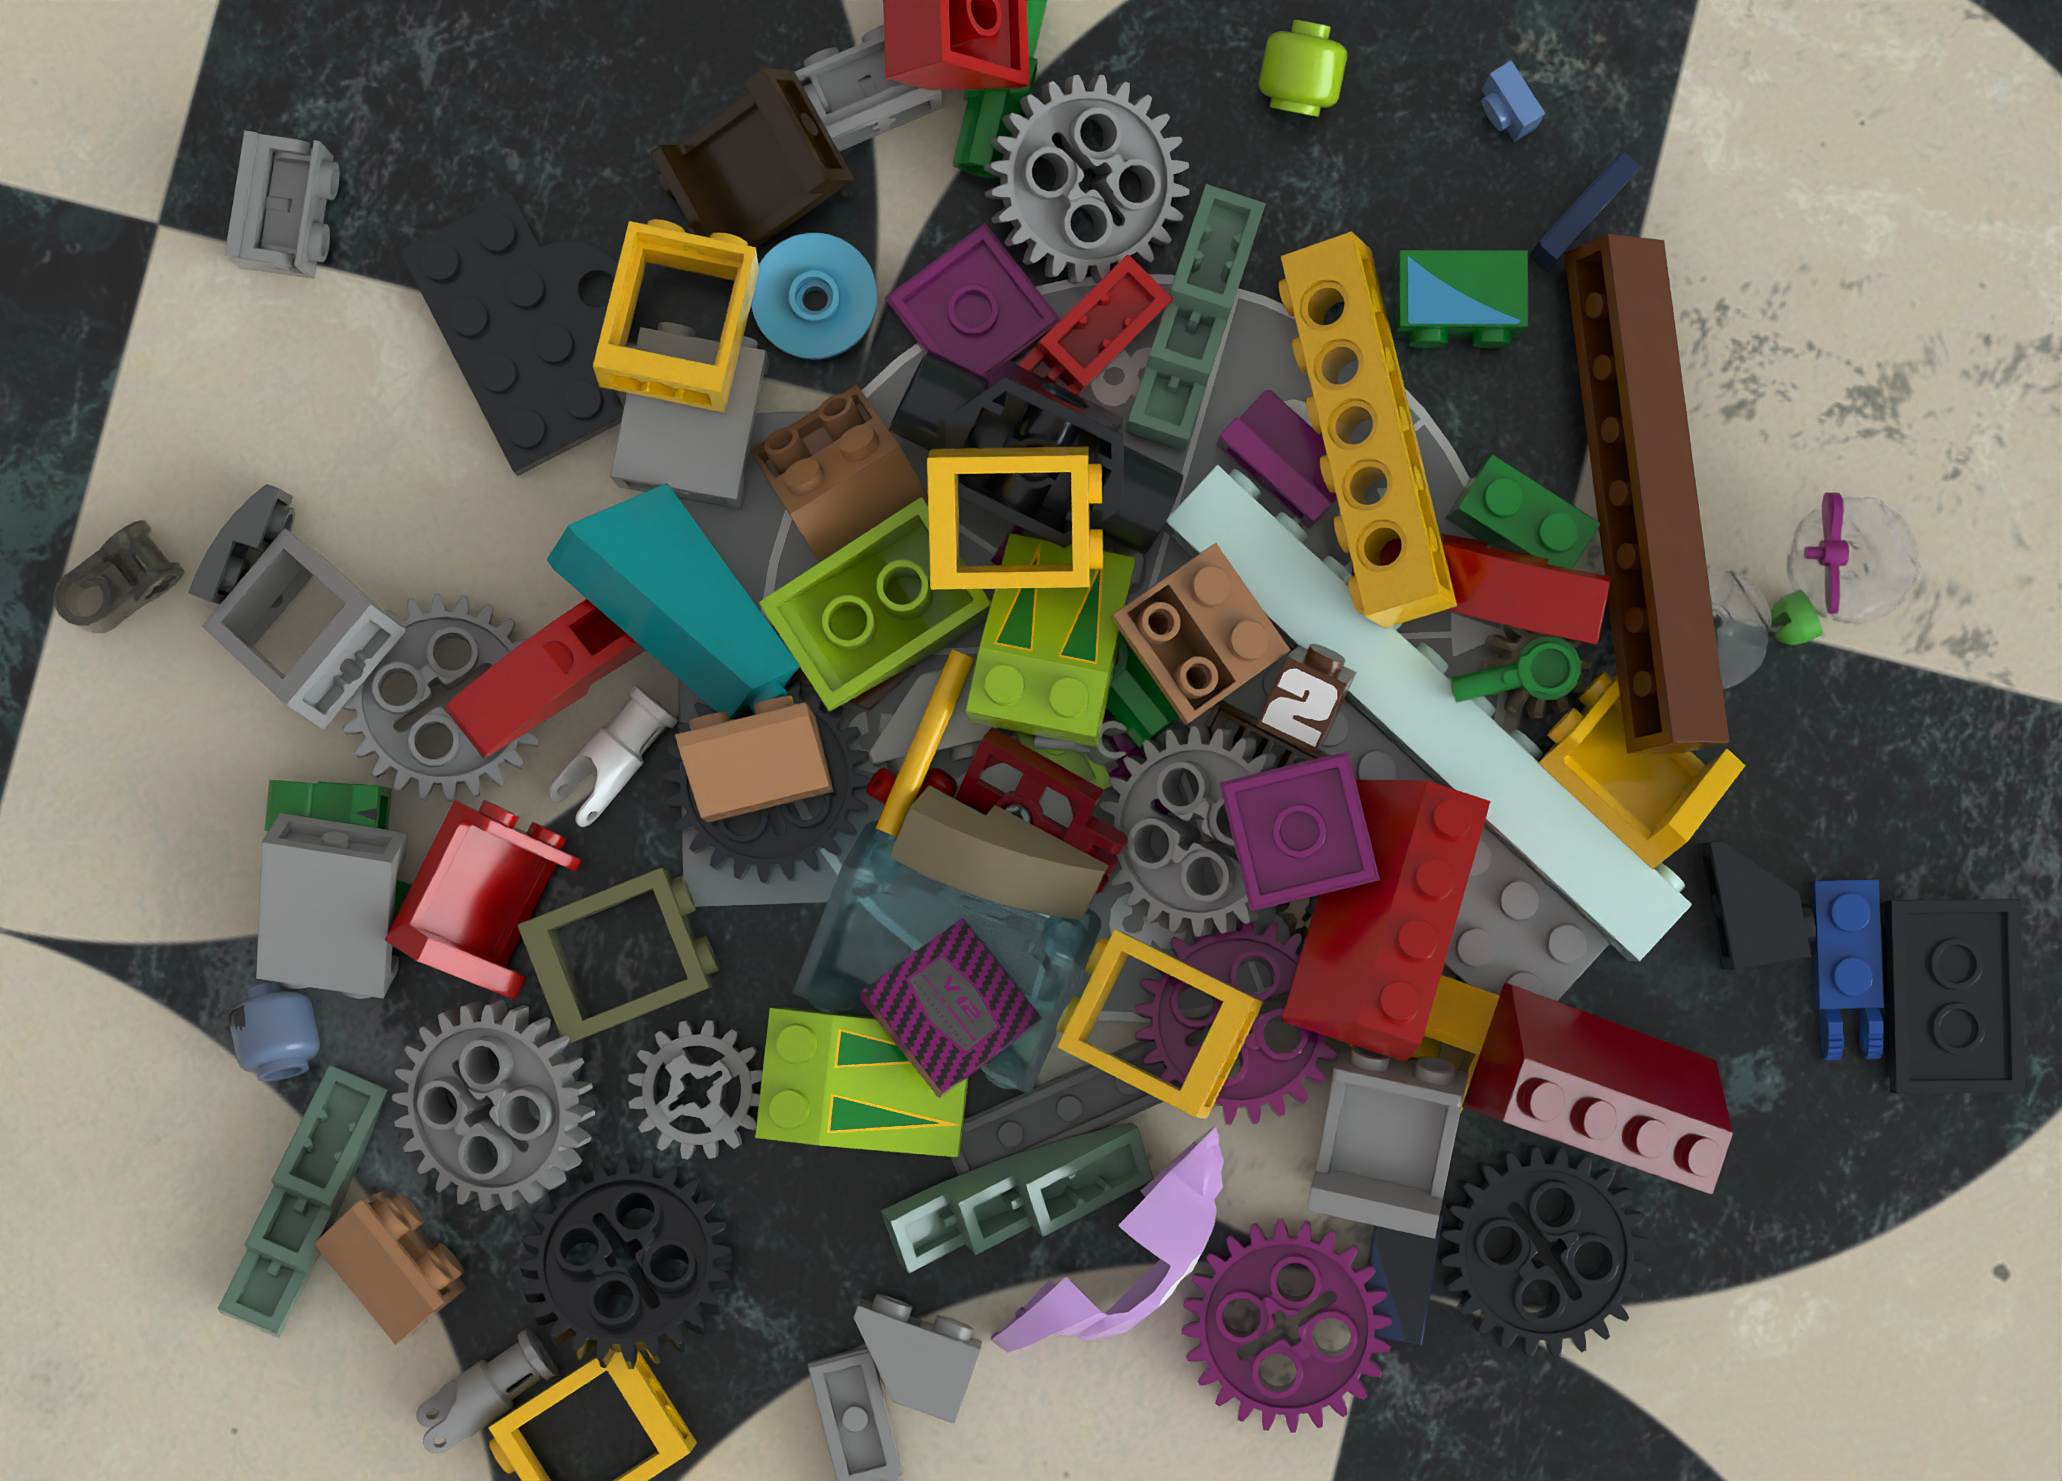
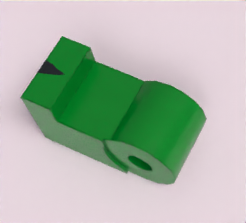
M269 780L264 831L270 830L280 813L388 830L392 789L364 784L321 781L316 784Z

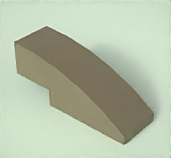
M930 785L909 808L889 856L890 859L966 893L1023 910L1075 920H1082L1085 917L1109 866L996 805L985 816Z

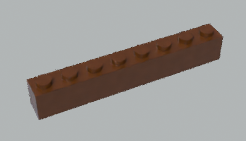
M1607 234L1565 252L1564 256L1598 522L1601 523L1599 533L1604 573L1607 576H1611L1608 604L1627 754L1686 753L1728 743L1730 740L1664 240Z

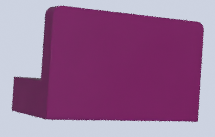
M1271 390L1264 391L1240 418L1236 417L1219 435L1216 445L1307 528L1310 529L1337 500L1336 493H1331L1328 490L1320 468V457L1327 455L1323 437L1316 433L1306 421Z

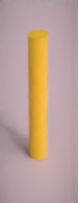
M951 649L875 827L876 829L898 837L909 808L916 800L975 661L974 658Z

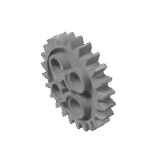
M1079 75L1066 78L1064 94L1054 81L1041 86L1044 104L1032 94L1022 97L1019 101L1026 118L1014 113L1005 115L1002 121L1013 135L1011 137L998 136L990 141V144L997 151L1004 154L1003 160L984 166L985 171L999 176L1001 183L1000 186L986 191L985 197L1003 200L1005 208L991 218L992 222L1004 223L1011 221L1014 229L1004 243L1007 246H1011L1025 241L1029 245L1023 258V263L1026 265L1034 264L1043 256L1046 257L1045 276L1049 278L1058 276L1065 265H1067L1069 282L1073 284L1083 282L1088 267L1095 284L1099 283L1110 272V264L1114 268L1127 254L1142 264L1151 263L1154 260V256L1148 242L1150 241L1158 245L1169 244L1172 239L1161 226L1162 223L1182 221L1184 217L1177 209L1170 205L1171 200L1189 195V189L1174 183L1173 176L1188 169L1189 163L1171 160L1169 153L1183 142L1182 138L1170 137L1164 139L1160 133L1170 119V116L1163 114L1150 119L1146 115L1152 97L1149 95L1142 96L1132 103L1128 102L1130 83L1126 81L1117 84L1110 94H1107L1105 75L1093 77L1087 91H1085L1084 84ZM1086 118L1096 121L1103 131L1104 140L1102 147L1097 152L1087 148L1081 139L1080 129ZM1054 133L1061 136L1066 153L1062 149L1057 148L1053 143L1052 136ZM1038 157L1047 159L1056 171V180L1050 191L1043 190L1037 186L1032 177V167ZM1091 168L1096 175L1090 183L1092 190L1083 192L1078 185L1084 178L1082 170ZM1125 169L1133 171L1141 182L1140 196L1135 203L1124 198L1119 190L1120 175ZM1077 208L1087 211L1094 223L1093 234L1087 242L1079 240L1071 229V217ZM1109 208L1117 211L1121 216L1122 224L1120 226H1116L1113 223V217Z
M434 594L431 612L422 613L419 605L413 598L408 599L407 610L409 618L402 621L388 609L385 610L406 629V632L355 691V695H352L341 708L347 711H355L358 716L342 727L346 735L364 734L366 737L355 749V755L358 758H363L377 753L379 758L371 773L376 778H379L392 768L396 770L394 789L398 792L403 791L412 779L419 781L418 791L421 800L428 799L434 784L442 785L448 802H454L457 784L466 783L470 792L475 797H478L481 791L480 777L487 774L499 786L503 785L504 779L499 766L504 761L520 769L524 766L520 755L515 750L518 744L530 747H537L539 744V740L528 731L483 759L442 707H436L426 713V715L403 732L395 730L397 721L415 713L434 700V695L431 691L434 685L442 683L447 690L453 689L469 678L480 667L486 664L493 666L529 639H521L511 643L509 637L515 628V621L510 618L495 628L491 625L494 609L490 604L483 607L476 617L469 615V602L467 596L464 595L458 600L454 611H446L440 594ZM450 638L462 639L471 647L469 662L458 670L441 668L435 660L438 646ZM395 673L409 674L417 682V692L414 698L402 706L388 704L382 697L384 681ZM432 725H440L447 728L453 736L451 750L439 759L423 757L417 749V740L420 733Z
M1191 726L1188 739L1181 729L1167 730L1165 737L1166 747L1158 739L1145 740L1143 747L1147 760L1139 756H1126L1123 761L1132 776L1130 778L1111 777L1109 780L1111 786L1121 796L1119 801L1101 802L1100 808L1115 816L1114 825L1111 826L1122 831L1128 838V843L1123 853L1117 855L1122 869L1110 882L1113 886L1131 883L1134 889L1126 902L1129 907L1140 906L1146 902L1150 903L1146 917L1147 922H1161L1169 914V931L1171 933L1184 932L1190 922L1195 937L1210 935L1214 923L1221 934L1236 931V916L1242 922L1248 924L1258 921L1259 914L1258 910L1250 911L1237 855L1221 843L1234 845L1219 782L1271 770L1277 757L1274 754H1263L1253 759L1256 740L1253 738H1242L1233 747L1232 729L1228 728L1217 729L1212 739H1210L1207 726ZM1187 770H1190L1196 776L1199 785L1197 797L1192 803H1188L1182 797L1179 786L1181 776ZM1159 799L1168 810L1175 813L1174 815L1182 820L1204 819L1201 826L1202 831L1221 842H1198L1201 832L1197 828L1171 816L1167 817L1157 811L1154 807L1155 801ZM1157 826L1166 832L1169 839L1168 852L1163 859L1154 854L1150 843L1152 832ZM1210 858L1214 859L1223 871V881L1217 891L1211 890L1206 885L1203 877L1204 866Z
M501 999L486 1004L485 1007H483L480 1000L461 1006L460 1010L457 1007L439 1014V1022L435 1021L422 1026L419 1032L423 1040L409 1044L404 1049L414 1063L397 1068L395 1074L401 1080L409 1084L408 1089L392 1095L393 1101L408 1106V1114L394 1121L395 1127L412 1129L414 1137L403 1146L404 1152H413L421 1149L425 1155L418 1166L417 1172L423 1174L435 1168L440 1173L436 1183V1191L440 1193L456 1184L458 1185L457 1203L463 1205L478 1196L482 1211H487L501 1204V1202L506 1211L525 1203V1200L531 1204L548 1195L547 1189L552 1190L567 1181L564 1171L567 1172L582 1162V1159L573 1148H578L590 1142L592 1138L591 1135L577 1125L579 1122L595 1115L594 1109L579 1104L578 1096L593 1088L592 1083L575 1081L572 1075L584 1063L583 1058L565 1060L561 1054L570 1038L565 1035L550 1041L546 1036L550 1028L551 1019L545 1017L528 1025V1006H519L510 1010L507 1014L505 1001ZM489 1049L496 1054L499 1060V1072L489 1062ZM447 1089L456 1099L457 1112L450 1106L447 1100ZM529 1098L537 1104L540 1110V1122L532 1116L529 1110ZM487 1138L497 1149V1161L487 1150Z

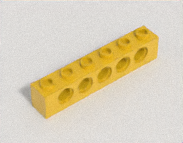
M1351 231L1281 256L1285 279L1279 281V292L1287 313L1291 317L1295 316L1299 337L1292 340L1293 352L1299 369L1304 375L1308 374L1313 396L1306 398V408L1314 430L1318 434L1322 433L1327 455L1320 457V468L1328 490L1331 493H1336L1341 515L1334 517V528L1342 550L1346 554L1350 553L1355 576L1348 578V588L1353 605L1359 614H1364L1366 618L1383 628L1456 607L1454 590L1372 251ZM1344 302V310L1340 318L1332 324L1324 325V317L1328 309L1336 303ZM1358 360V370L1355 376L1347 383L1338 384V375L1342 367L1350 361ZM1372 419L1373 427L1370 435L1361 443L1352 444V433L1355 427L1364 420ZM1386 478L1387 489L1384 496L1378 502L1367 505L1366 493L1370 485L1379 479ZM1400 538L1402 548L1398 558L1389 565L1381 566L1380 553L1382 548L1389 541Z

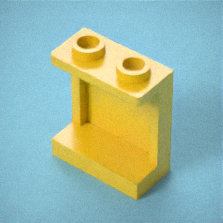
M1603 671L1577 698L1585 705L1584 709L1579 712L1573 707L1549 731L1547 736L1555 744L1538 764L1650 868L1654 869L1689 841L1746 765L1727 748L1707 765L1691 751L1686 753L1627 754L1618 676L1616 674L1612 678Z

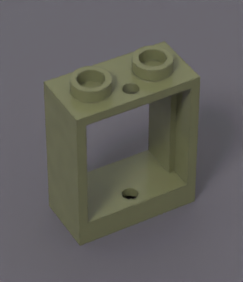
M659 868L517 925L561 1037L567 1035L570 1038L568 1044H573L715 987L710 974L719 971V965L707 936L704 935L696 938L687 914L695 912L696 906L682 875L673 879L668 868ZM654 891L688 979L590 1018L556 929Z

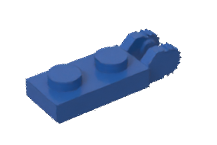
M1879 880L1810 881V908L1816 926V939L1811 941L1814 1009H1819L1820 1048L1823 1059H1841L1844 1049L1843 1021L1839 1009L1858 1008L1859 1046L1863 1058L1880 1059L1883 1054L1884 1040L1883 1019L1879 1008H1884Z

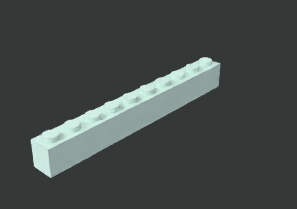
M1217 465L1167 518L1162 529L1192 557L1217 543L1282 639L1292 650L1298 645L1308 649L1310 644H1317L1343 656L1346 660L1343 666L1357 672L1345 699L1437 784L1491 801L1484 826L1611 941L1610 945L1627 961H1641L1692 905L1680 893L1685 887L1684 882L1663 863H1660L1654 869L1650 868L1540 766L1538 760L1543 756L1542 751L1519 730L1515 729L1509 735L1491 718L1496 709L1484 696L1456 703L1450 679L1444 675L1449 666L1439 654L1423 642H1420L1415 648L1397 631L1402 623L1383 628L1366 618L1364 614H1359L1353 605L1349 593L1348 578L1352 576L1349 571L1329 555L1321 561L1303 544L1309 538L1306 532L1285 513L1280 512L1274 517L1256 500L1262 493L1243 473L1234 468L1227 474Z

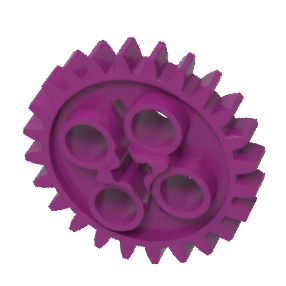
M1272 921L1263 935L1254 933V922L1248 924L1243 922L1240 932L1221 934L1216 928V935L1195 937L1193 932L1195 944L1190 947L1175 936L1170 940V944L1177 959L1265 1003L1269 999L1283 993L1289 994L1300 958L1295 952L1302 936L1296 933L1282 944L1276 941L1278 922ZM1250 961L1260 962L1265 965L1272 976L1270 989L1260 994H1251L1243 990L1238 984L1236 977L1237 970L1241 965ZM1157 969L1162 975L1161 981L1142 979L1140 987L1146 993L1152 995L1154 1001L1152 1003L1135 1005V1014L1151 1019V1026L1137 1031L1135 1038L1137 1041L1154 1042L1155 1049L1143 1058L1144 1066L1163 1063L1166 1070L1162 1073L1160 1079L1170 1084L1177 1082L1182 1088L1203 1045L1201 1043L1197 1046L1189 1047L1185 1041L1186 1037L1210 1028L1223 1001L1211 996L1214 1002L1212 1014L1203 1020H1190L1183 1016L1179 1010L1177 1000L1183 991L1193 986ZM1285 1006L1256 1017L1249 1035L1238 1054L1241 1063L1240 1071L1235 1077L1225 1081L1214 1105L1223 1107L1225 1125L1232 1124L1238 1108H1245L1253 1125L1258 1124L1261 1116V1105L1268 1104L1278 1117L1284 1116L1285 1104L1282 1096L1287 1093L1303 1104L1308 1099V1096L1301 1081L1305 1078L1311 1082L1322 1084L1326 1079L1323 1072L1315 1065L1317 1059L1335 1061L1338 1053L1333 1048L1324 1044V1039L1328 1036L1294 1025L1299 1036L1298 1046L1289 1053H1277L1271 1050L1265 1043L1263 1036L1264 1027L1273 1020L1281 1019Z
M1278 1218L1274 1237L1266 1238L1257 1223H1253L1250 1226L1251 1243L1246 1246L1233 1234L1227 1236L1226 1241L1231 1256L1226 1259L1220 1254L1210 1251L1206 1258L1216 1273L1213 1277L1195 1273L1191 1280L1199 1289L1205 1292L1204 1297L1186 1298L1183 1304L1184 1308L1199 1315L1198 1321L1190 1322L1182 1327L1183 1335L1200 1338L1201 1343L1187 1353V1360L1193 1362L1206 1360L1208 1367L1198 1379L1199 1385H1207L1218 1380L1222 1387L1215 1404L1221 1406L1233 1397L1241 1401L1237 1420L1243 1422L1255 1408L1262 1411L1263 1430L1267 1431L1272 1426L1276 1414L1285 1415L1290 1433H1296L1299 1414L1308 1413L1317 1428L1323 1427V1408L1328 1405L1340 1416H1346L1347 1407L1343 1395L1347 1391L1363 1400L1368 1396L1364 1384L1359 1379L1361 1374L1379 1378L1382 1375V1368L1370 1358L1371 1352H1390L1391 1347L1390 1342L1374 1335L1375 1329L1384 1328L1392 1324L1391 1315L1373 1312V1306L1387 1297L1386 1289H1367L1365 1283L1376 1272V1268L1373 1264L1355 1270L1351 1263L1355 1259L1358 1247L1352 1244L1340 1253L1333 1250L1336 1233L1333 1229H1330L1320 1242L1311 1240V1223L1307 1220L1303 1222L1297 1236H1289L1283 1218ZM1300 1263L1312 1271L1315 1283L1307 1294L1291 1296L1280 1288L1277 1281L1278 1272L1287 1264ZM1333 1291L1336 1294L1335 1301L1300 1321L1298 1324V1338L1292 1340L1288 1334L1281 1333L1248 1358L1242 1359L1238 1356V1350L1242 1346L1258 1339L1273 1329L1276 1323L1274 1312L1282 1309L1288 1317L1294 1316L1323 1293ZM1237 1298L1250 1300L1258 1307L1260 1322L1254 1329L1249 1331H1237L1231 1328L1225 1320V1306ZM1336 1318L1348 1326L1351 1337L1342 1349L1328 1351L1316 1343L1313 1330L1324 1319ZM1271 1354H1283L1294 1362L1296 1367L1295 1378L1283 1386H1274L1267 1383L1259 1370L1261 1361Z

